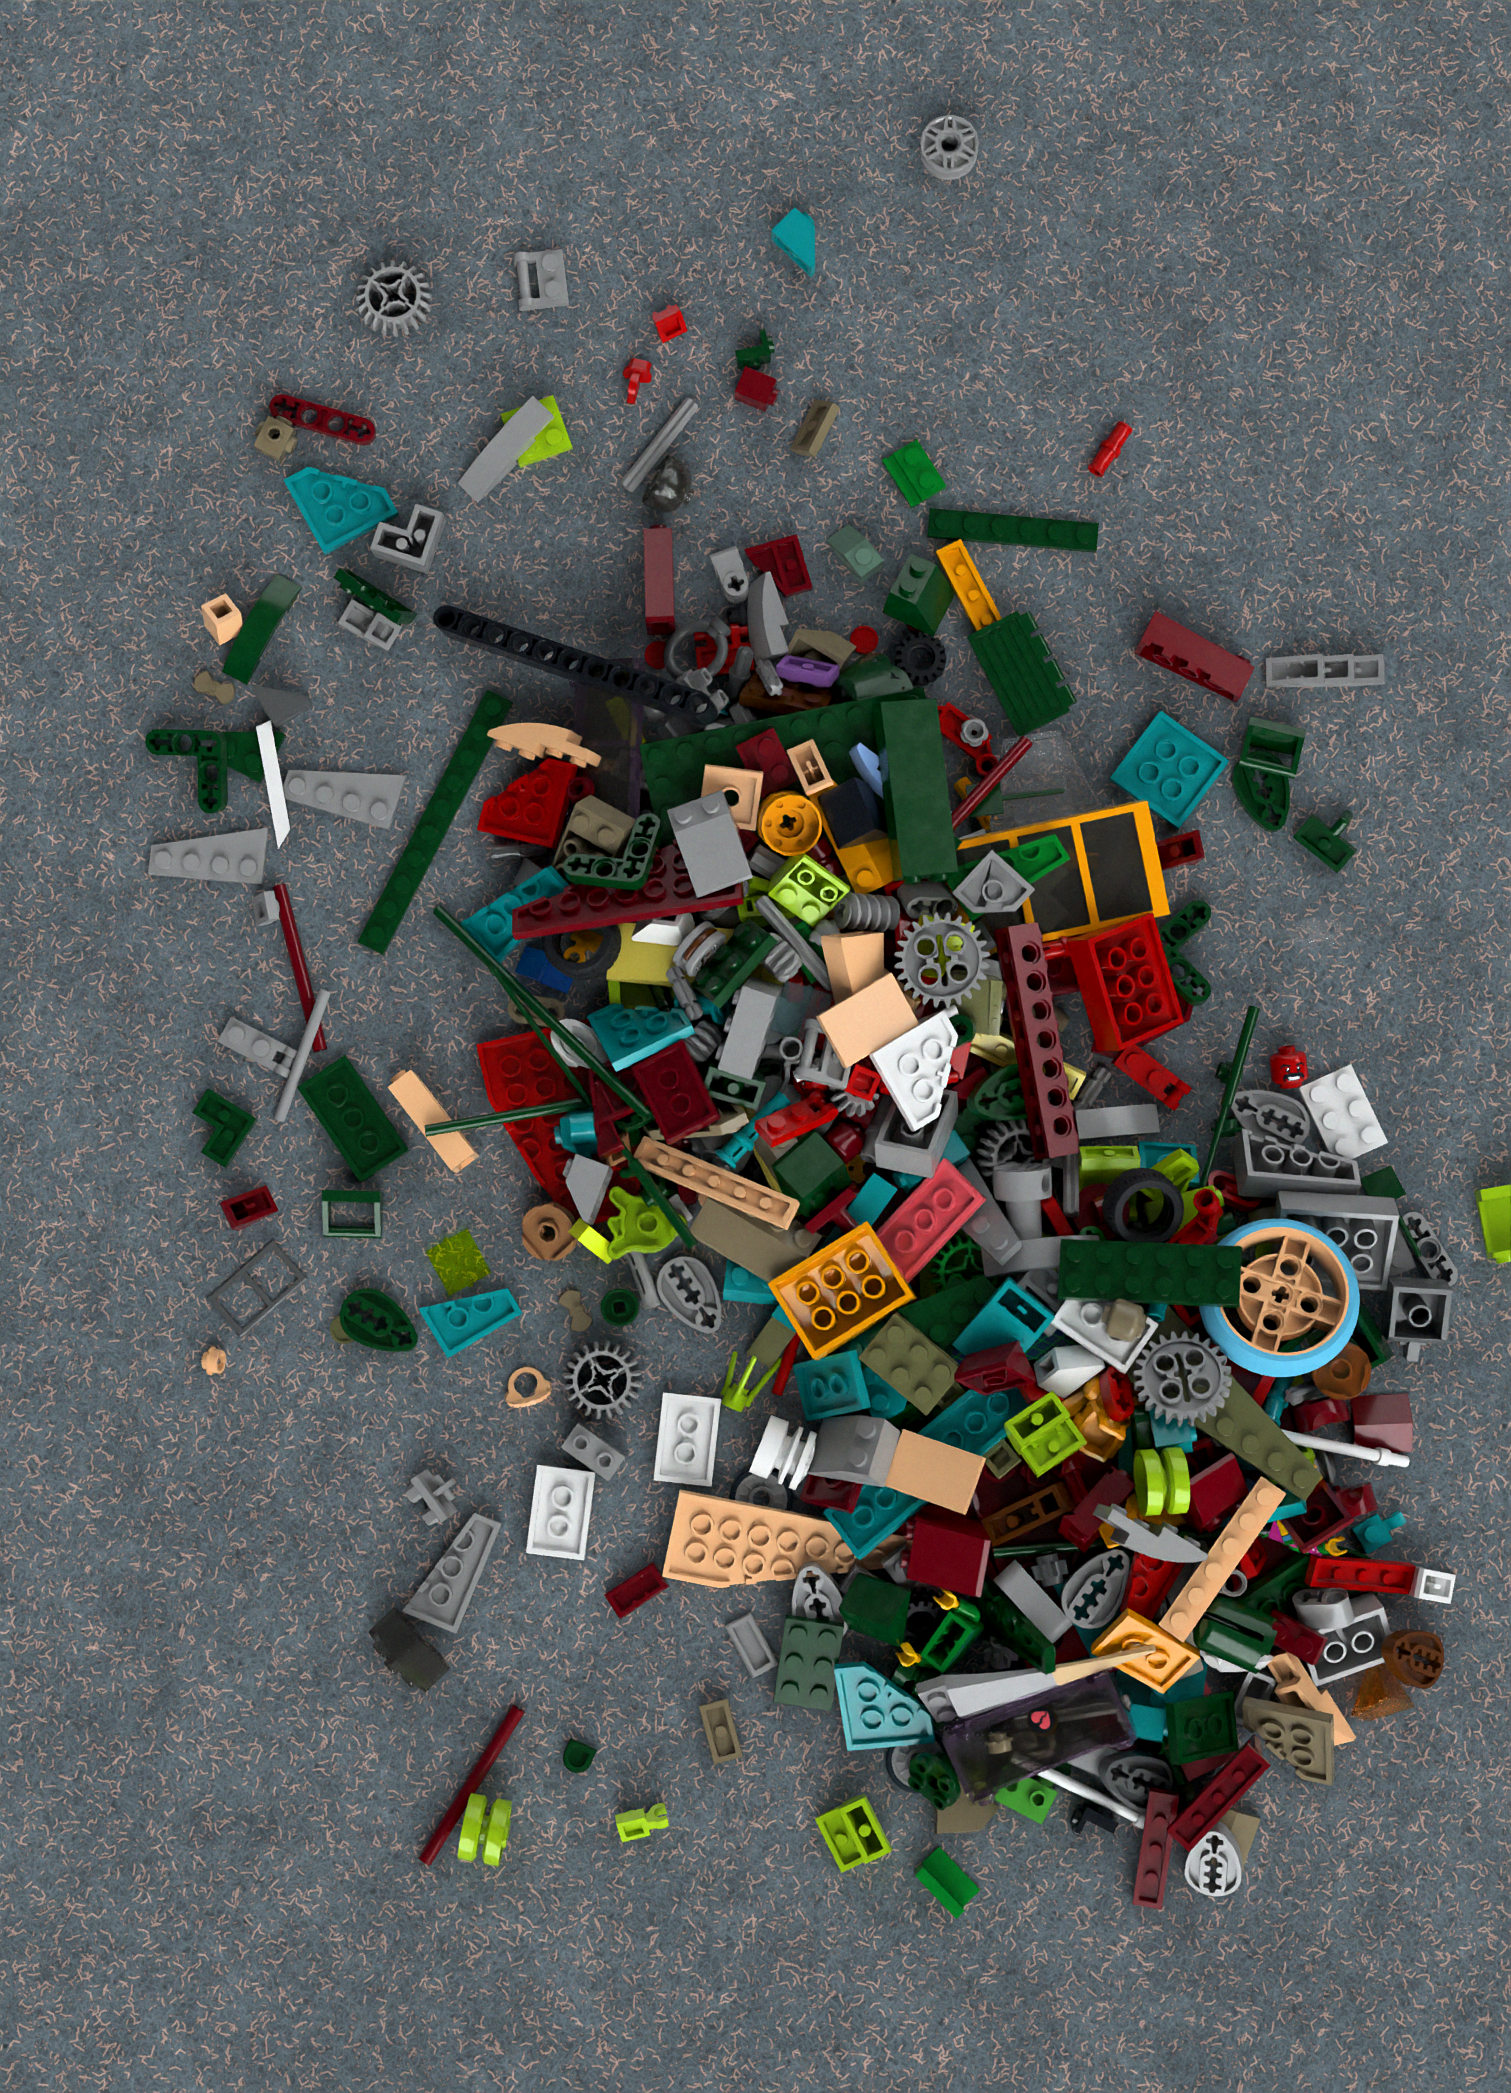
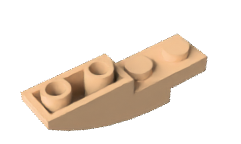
M515 723L490 729L487 733V736L497 740L495 746L509 752L514 747L519 749L518 755L533 761L536 756L546 760L548 754L559 759L566 755L571 757L569 762L585 768L587 764L598 767L601 756L579 746L582 740L581 736L571 730L554 725Z
M1283 1649L1270 1652L1269 1654L1274 1658L1267 1666L1278 1682L1274 1692L1282 1704L1333 1714L1334 1746L1354 1741L1356 1739L1355 1734L1327 1689L1318 1691L1298 1657Z

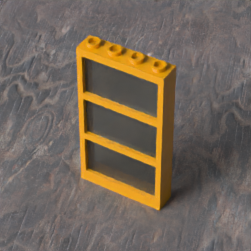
M1144 799L960 839L962 843L956 850L957 865L961 866L985 858L991 850L999 853L1055 834L1071 858L1030 884L1035 889L1034 892L1015 912L985 913L972 921L973 925L981 920L994 941L993 930L1038 922L1039 930L1043 937L1042 942L1059 939L1061 936L1069 937L1087 933L1153 912L1154 918L1170 914L1148 801ZM945 881L944 883L947 885V887L949 888L950 892L952 893V890L950 889V887L948 886V884H947L946 881ZM953 895L958 907L951 916V921H955L960 915L962 916L961 923L967 924L971 920ZM996 946L987 952H990V954L996 953Z

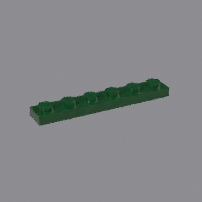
M930 508L927 538L961 539L962 541L1096 553L1099 523Z

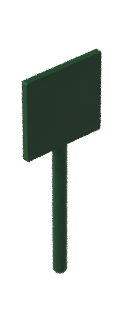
M999 782L969 816L974 818L1004 814L1003 801L1062 794L1065 792V789L1056 788L1002 795ZM977 784L966 785L967 795L977 786Z
M1391 1165L1360 1178L1367 1196L1391 1197L1396 1200L1406 1195ZM1399 1213L1398 1223L1415 1255L1421 1257L1422 1254Z

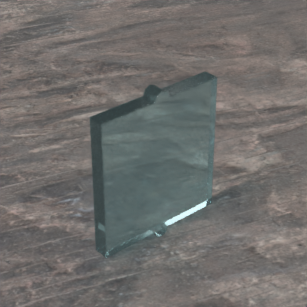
M786 981L771 1030L805 1041L807 1030L804 1027L806 1019L817 1020V1015L829 1009L833 996L814 990L811 985L805 987ZM818 1033L816 1044L818 1042L820 1033Z

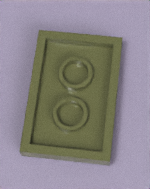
M898 1312L892 1315L858 1357L926 1416L955 1382L954 1374L960 1366L959 1363Z

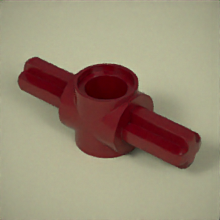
M1080 1450L1048 1470L1051 1475L1057 1476L1060 1481H1066L1075 1503H1080L1088 1495L1080 1475L1085 1467V1455Z

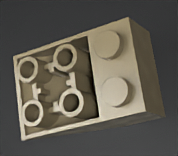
M592 795L587 796L575 804L551 866L568 885L573 884L574 887L580 885L572 883L567 879L563 868L565 860L573 854L623 859L636 820Z

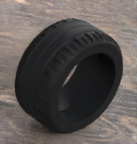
M618 924L603 926L601 948L594 957L585 962L572 963L563 957L560 947L563 933L543 936V951L551 965L565 976L577 980L593 979L607 972L616 962L621 949L620 929Z
M1134 1168L1128 1170V1172L1125 1171L1119 1177H1116L1106 1189L1107 1192H1105L1104 1201L1102 1202L1103 1217L1108 1228L1120 1241L1166 1243L1168 1239L1170 1240L1174 1236V1233L1177 1232L1180 1227L1179 1225L1182 1223L1184 1203L1181 1193L1175 1184L1159 1171L1150 1168ZM1144 1188L1160 1189L1163 1194L1164 1203L1158 1218L1143 1228L1133 1229L1124 1226L1122 1212L1128 1198L1136 1191Z

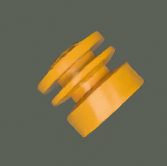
M779 790L770 793L761 801L758 808L756 828L758 835L772 850L782 855L796 856L806 853L816 845L822 831V819L819 810L805 796L793 790ZM784 815H787L790 818L793 817L789 820V827H786L783 824H781L783 822L782 817Z

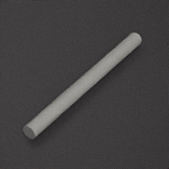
M319 990L274 1115V1119L285 1122L329 1000L330 991Z

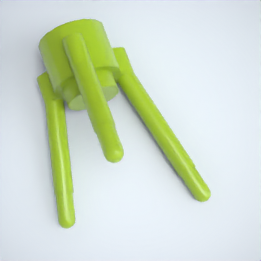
M734 1351L729 1363L725 1385L720 1393L724 1395L721 1403L742 1413L745 1406L750 1407L754 1397L780 1366L782 1358L776 1360L771 1369L765 1373L749 1395H747L749 1390L744 1386L753 1370L757 1357H751L739 1384L733 1383L731 1387L738 1355Z

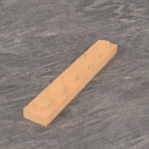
M646 1136L643 1137L634 1154V1158H638L647 1171L788 1230L800 1205L796 1199L656 1140L652 1141Z
M1260 1476L1207 1554L1209 1556L1207 1560L1201 1561L1158 1623L1160 1627L1184 1643L1285 1497L1286 1493Z

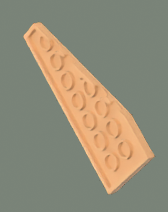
M679 1490L662 1577L724 1588L734 1584L745 1583L748 1585L757 1584L759 1581L796 1579L800 1567L810 1561L819 1563L828 1573H848L855 1563L864 1569L868 1568V1570L881 1569L884 1566L880 1560L907 1540L904 1539L903 1533L893 1532L860 1560L856 1558L827 1518ZM811 1570L807 1571L806 1577L819 1576V1574L814 1575L813 1571Z

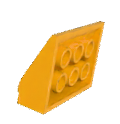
M868 1221L767 1283L811 1357L817 1361L894 1314L898 1309L917 1299Z

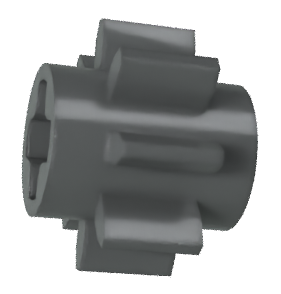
M1057 1553L1036 1557L1037 1565L1031 1567L1034 1581L1041 1580L1042 1587L1064 1583L1063 1574L1069 1573L1066 1559L1059 1560Z

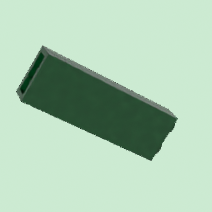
M934 698L880 702L872 711L894 881L904 880V885L919 884L921 879L931 878L933 883L949 881V876L958 872L937 700Z

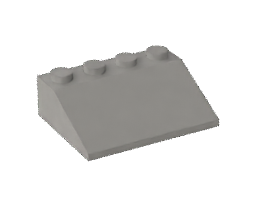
M1277 1190L1274 1219L1302 1222L1323 1232L1347 1256L1354 1269L1359 1289L1387 1290L1399 1221V1212L1394 1198ZM1272 1244L1271 1254L1278 1253L1280 1244ZM1307 1255L1305 1263L1316 1273L1321 1287H1333L1329 1276L1321 1265ZM1289 1265L1280 1266L1283 1274L1288 1276L1294 1275V1270Z

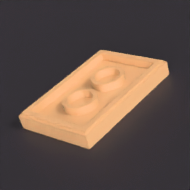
M892 973L885 974L816 1016L843 1068H848L919 1024Z
M903 1429L895 1449L885 1486L966 1515L986 1458Z

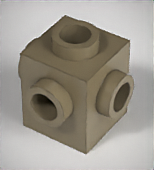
M277 415L276 419L268 416L265 422L261 421L255 431L257 439L253 447L256 451L282 463L287 452L291 454L298 442V438L295 437L297 432L291 427L293 423ZM275 435H280L277 439H273Z

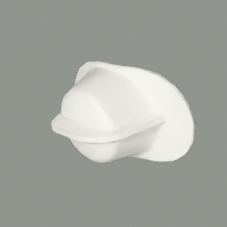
M575 1019L560 1020L601 1063L609 1060L593 1028ZM551 1030V1043L567 1066H582L591 1069Z

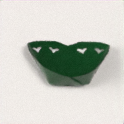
M877 652L864 654L859 657L833 683L840 703L900 691L902 687L905 689L913 688L908 675L902 669L890 665L889 658L886 655ZM874 658H877L876 660H877V661H880V662H872V661L874 660ZM891 673H894L895 677H898L899 679H891ZM843 686L846 687L845 697H843L841 694V689Z

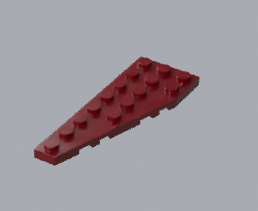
M737 827V830H738V833H739V836H740V839H741V832H740L739 827ZM674 839L672 840L674 844L660 850L657 849L647 882L642 888L624 890L583 884L575 887L573 884L563 888L564 892L550 898L543 896L513 909L512 935L515 940L742 905L744 904L743 881L698 898L677 840ZM634 865L635 870H634L633 875H634V874H638V873H637V870H636V866ZM607 868L598 872V875L602 877L608 876L613 869Z

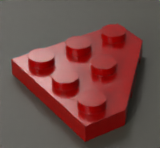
M550 758L539 764V768L528 775L524 774L508 785L507 790L496 797L492 796L484 802L477 830L557 849L570 799L567 794V787L569 782L575 778L578 766Z

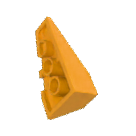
M833 781V785L810 794L808 797L820 812L824 830L855 893L865 895L894 880L889 838L838 850L817 799L821 794L838 786Z

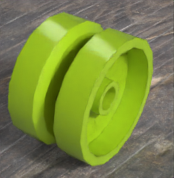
M1163 1448L1160 1456L1154 1449L1136 1450L1133 1462V1480L1136 1485L1134 1488L1136 1502L1141 1515H1160L1163 1507L1168 1514L1187 1513L1190 1504V1479L1187 1460L1182 1448Z
M471 1793L462 1825L457 1857L458 1859L472 1862L478 1855L480 1844H484L482 1851L483 1863L499 1867L511 1826L512 1801L497 1798L493 1802L490 1815L488 1816L486 1815L488 1808L486 1795Z

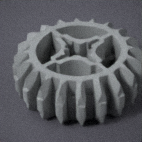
M393 260L390 261V267H385V264L380 262V270L376 271L370 267L371 277L363 275L362 281L365 285H358L357 287L358 293L361 294L356 296V302L360 304L358 312L360 315H364L363 321L365 324L371 323V328L375 332L381 328L382 335L386 336L389 333V329H392L393 336L397 338L399 335L398 329H403L404 334L408 336V326L411 325L413 329L418 330L419 325L416 320L426 322L427 318L424 313L431 311V306L428 304L433 300L432 295L428 293L431 289L430 285L424 282L425 276L423 273L417 274V268L414 265L407 270V264L404 261L401 262L399 267H396V263ZM389 280H397L391 285L384 284V282ZM409 285H412L416 290L414 305H411L405 297L408 293L407 288ZM374 292L378 293L379 297L383 299L380 304L381 309L378 312L372 307ZM393 295L395 298V295H398L399 299L397 301L393 299V302H390L389 297ZM395 312L405 313L398 317H391Z
M1025 1119L1005 1121V1124L995 1121L996 1130L987 1128L989 1137L987 1139L979 1138L980 1142L985 1144L984 1148L976 1149L977 1153L983 1156L976 1161L977 1165L983 1167L980 1170V1174L983 1177H987L986 1183L990 1186H993L992 1168L999 1164L1029 1162L1046 1164L1054 1161L1053 1158L1035 1160L1033 1147L1022 1145L1018 1134H1026L1031 1140L1028 1119L1026 1121ZM1003 1142H1004L1003 1148H1002L1001 1150H999L1000 1146H1001V1145L1003 1144ZM1016 1151H1018V1155L1015 1156L1014 1160H1012V1156L1015 1155Z
M594 1341V1351L590 1352L589 1347L583 1345L582 1349L586 1355L582 1357L578 1352H574L573 1356L578 1360V1363L567 1362L566 1365L574 1369L573 1374L564 1373V1378H572V1384L564 1385V1389L569 1390L573 1388L575 1393L567 1398L569 1401L574 1400L576 1397L580 1400L574 1406L576 1410H579L583 1404L587 1406L584 1411L585 1416H589L592 1409L596 1410L595 1419L601 1418L602 1411H606L607 1419H611V1409L615 1408L618 1415H622L623 1410L620 1407L622 1403L628 1408L633 1406L627 1398L629 1395L633 1398H638L639 1394L631 1390L633 1386L641 1387L642 1383L633 1381V1376H640L642 1373L641 1370L632 1372L631 1367L635 1366L638 1361L636 1359L629 1363L626 1361V1358L631 1354L629 1350L625 1351L621 1356L618 1354L621 1349L620 1344H616L614 1350L611 1351L609 1350L610 1341H605L604 1349H600L598 1341ZM606 1355L613 1357L621 1365L612 1370H605L600 1366L595 1356ZM588 1361L592 1370V1379L580 1387L579 1374L583 1365ZM595 1366L603 1375H610L616 1372L615 1375L610 1377L611 1381H607L610 1383L608 1386L610 1394L603 1385H595L589 1388L590 1385L595 1383V1379H598L595 1377L598 1374ZM626 1372V1388L618 1399L613 1389V1382L618 1376ZM593 1390H600L608 1398L610 1404L600 1405L593 1403L584 1395Z

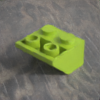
M804 853L789 857L773 873L770 878L768 895L807 924L814 927L850 891V886Z

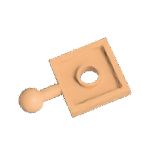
M705 764L701 797L720 790L723 793L727 790L736 791L739 799L735 804L729 805L736 827L755 831L763 771Z

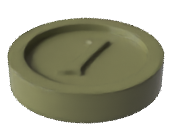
M340 1316L336 1317L330 1325L331 1337L340 1344L353 1342L354 1340L342 1329Z

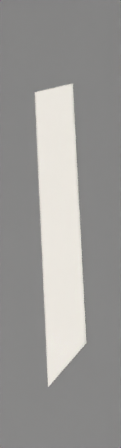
M270 720L257 726L256 730L279 849L290 831V825Z

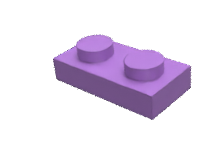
M787 654L776 665V672L779 677L785 678L789 682L809 683L817 688H829L838 678L840 670L839 665Z

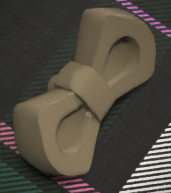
M208 671L200 673L194 682L197 693H208L216 697L222 705L230 703L235 698L236 689L234 684H220L213 680Z
M577 1290L565 1291L558 1302L569 1310V1314L572 1317L570 1329L575 1332H584L589 1329L593 1319L584 1312V1307L581 1304V1292Z

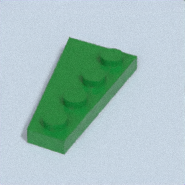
M1055 834L996 853L1029 884L1034 883L1071 859ZM984 858L958 866V872L949 876V881H946L952 892ZM959 901L960 905L964 909L965 913L967 914L971 922L980 917L981 915L985 914L972 913L962 902Z

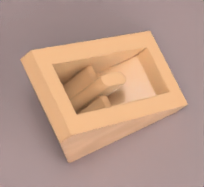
M813 739L786 750L806 796L833 785V781Z

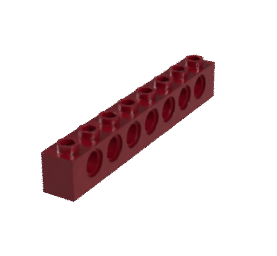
M1038 922L993 930L1002 981L1007 987L1006 1003L1034 1158L1039 1160L1079 1153V1136L1074 1125V1108L1069 1097V1081L1063 1064V1049L1060 1045L1057 1031L1058 1020L1054 1014L1053 992L1049 986L1048 965L1044 958L1042 948L1043 937L1039 930ZM1022 950L1024 951L1025 959L1022 957ZM1027 978L1030 982V988L1027 985ZM1032 1007L1035 1010V1017L1032 1014ZM1038 1036H1039V1038H1040V1046H1039V1044H1038V1042H1037V1037H1038ZM1043 1065L1045 1066V1069H1046L1045 1074L1043 1073V1069H1042ZM1048 1093H1049V1095H1050V1097H1051V1102H1050V1103H1049V1101H1048ZM1053 1122L1056 1125V1131L1053 1129Z

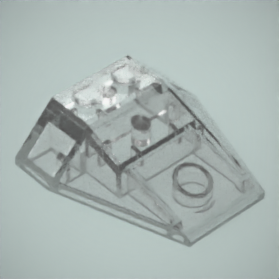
M1060 730L1025 735L1032 742L1033 746L1000 781L1002 795L1064 788L1065 792L1062 794L1003 801L1004 814L991 815L989 828L990 833L1104 808ZM1022 736L1003 739L1000 759ZM1106 818L1080 823L1084 845L1108 835ZM1070 825L1017 837L1020 846L1055 834L1065 850L1075 849ZM1008 839L992 842L995 853L1010 849Z

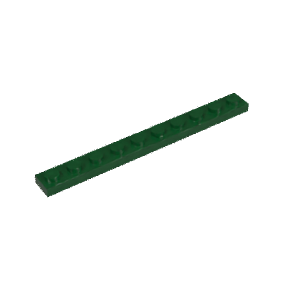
M489 690L486 691L358 940L359 944L381 955H385L495 740L487 736L488 731L503 725L513 702Z

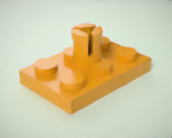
M1129 1608L1091 1644V1653L1097 1657L1154 1644L1156 1652L1115 1667L1162 1694L1200 1658L1198 1648L1186 1641L1184 1643L1162 1627Z

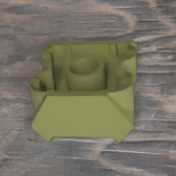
M950 970V975L954 980L962 981L967 977V971ZM984 974L987 977L986 980L977 979L976 981L981 989L979 991L973 988L970 989L971 999L962 995L961 1005H958L952 999L950 1006L955 1004L959 1015L968 1016L975 1022L976 1033L999 1036L1003 1020L1001 1001L1006 997L1007 987L997 976ZM961 1025L959 1030L966 1031V1026Z

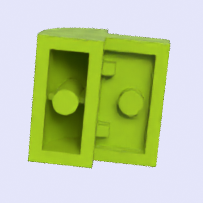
M1051 1391L1004 1423V1430L1018 1455H1022L1037 1478L1087 1444L1083 1435L1070 1419V1413L1054 1391Z
M865 1794L850 1798L843 1804L815 1818L841 1873L862 1863H869L893 1850Z

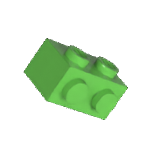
M1003 1761L987 1792L988 1796L1042 1825L1058 1793L1052 1787L1053 1782L1039 1775L1034 1778L1025 1773L1026 1769L1012 1762L1007 1764Z

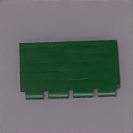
M1017 610L967 636L966 639L1017 737L1020 739L1022 736L1070 713L1068 707L1075 704L1077 700L1069 684L1060 688L1057 687L1056 684L1064 681L1065 677L1055 659L1044 662L1043 659L1052 655V652L1043 635L1039 634L1033 638L1030 634L1039 630L1030 611L1020 615Z

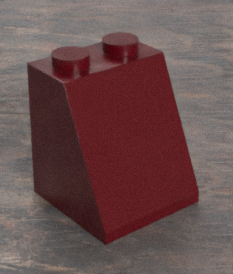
M913 1514L910 1522L905 1523L904 1539L907 1540L906 1549L901 1550L899 1556V1567L903 1569L906 1579L974 1597H981L991 1539L982 1522L979 1520L931 1514Z

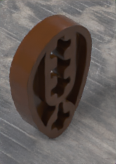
M1402 1629L1386 1636L1382 1642V1657L1389 1670L1399 1681L1420 1689L1430 1688L1436 1683L1444 1664V1649L1437 1635L1417 1629ZM1415 1654L1421 1658H1426L1429 1661V1664L1427 1665L1423 1662L1416 1661L1415 1659H1413V1655Z

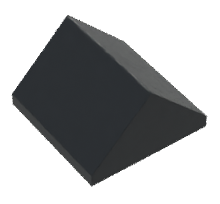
M853 777L817 798L838 850L888 838L887 824L873 790L867 782Z

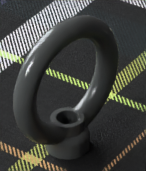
M717 616L710 622L692 621L684 624L669 637L664 648L663 660L667 672L675 680L685 673L676 665V648L682 639L692 633H707L717 644L716 656L706 668L711 677H714L723 667L728 655L726 637L732 631Z

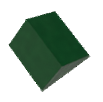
M860 1572L855 1577L838 1609L849 1629L901 1647L900 1645L904 1639L911 1590Z

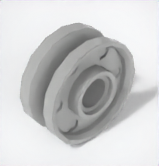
M954 115L939 116L929 122L923 130L920 140V157L926 170L936 178L944 180L959 179L968 174L976 164L979 141L976 130L970 122ZM950 144L955 146L956 149L949 152L945 151L942 147Z

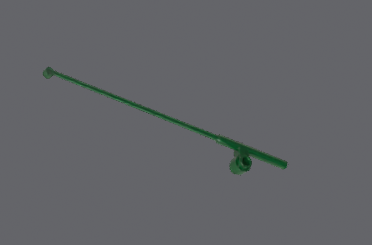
M493 963L487 968L492 976L497 978L594 1113L592 1099L503 979L495 964ZM623 1143L625 1149L621 1150V1152L629 1162L628 1166L644 1186L642 1188L643 1191L639 1193L640 1197L648 1208L653 1205L659 1207L688 1249H691L698 1244V1241L665 1197L668 1195L666 1189L659 1180L654 1182L638 1158H634Z
M1255 1006L1248 1007L1233 1062H1220L1216 1070L1215 1078L1220 1079V1082L1226 1084L1221 1100L1222 1108L1199 1188L1206 1187L1229 1108L1232 1107L1237 1087L1243 1076L1244 1062L1260 1008Z

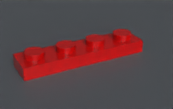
M1311 1554L1304 1582L1310 1587L1409 1594L1416 1566L1410 1562L1328 1555L1319 1557Z

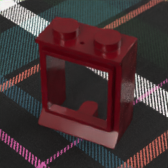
M1112 1466L1109 1473L1103 1476L1073 1510L1072 1515L1063 1516L1058 1532L1085 1553L1101 1535L1099 1527L1104 1521L1093 1515L1098 1503L1110 1507L1113 1503L1124 1509L1127 1499L1133 1494L1136 1486L1133 1483V1478L1122 1469L1117 1470Z

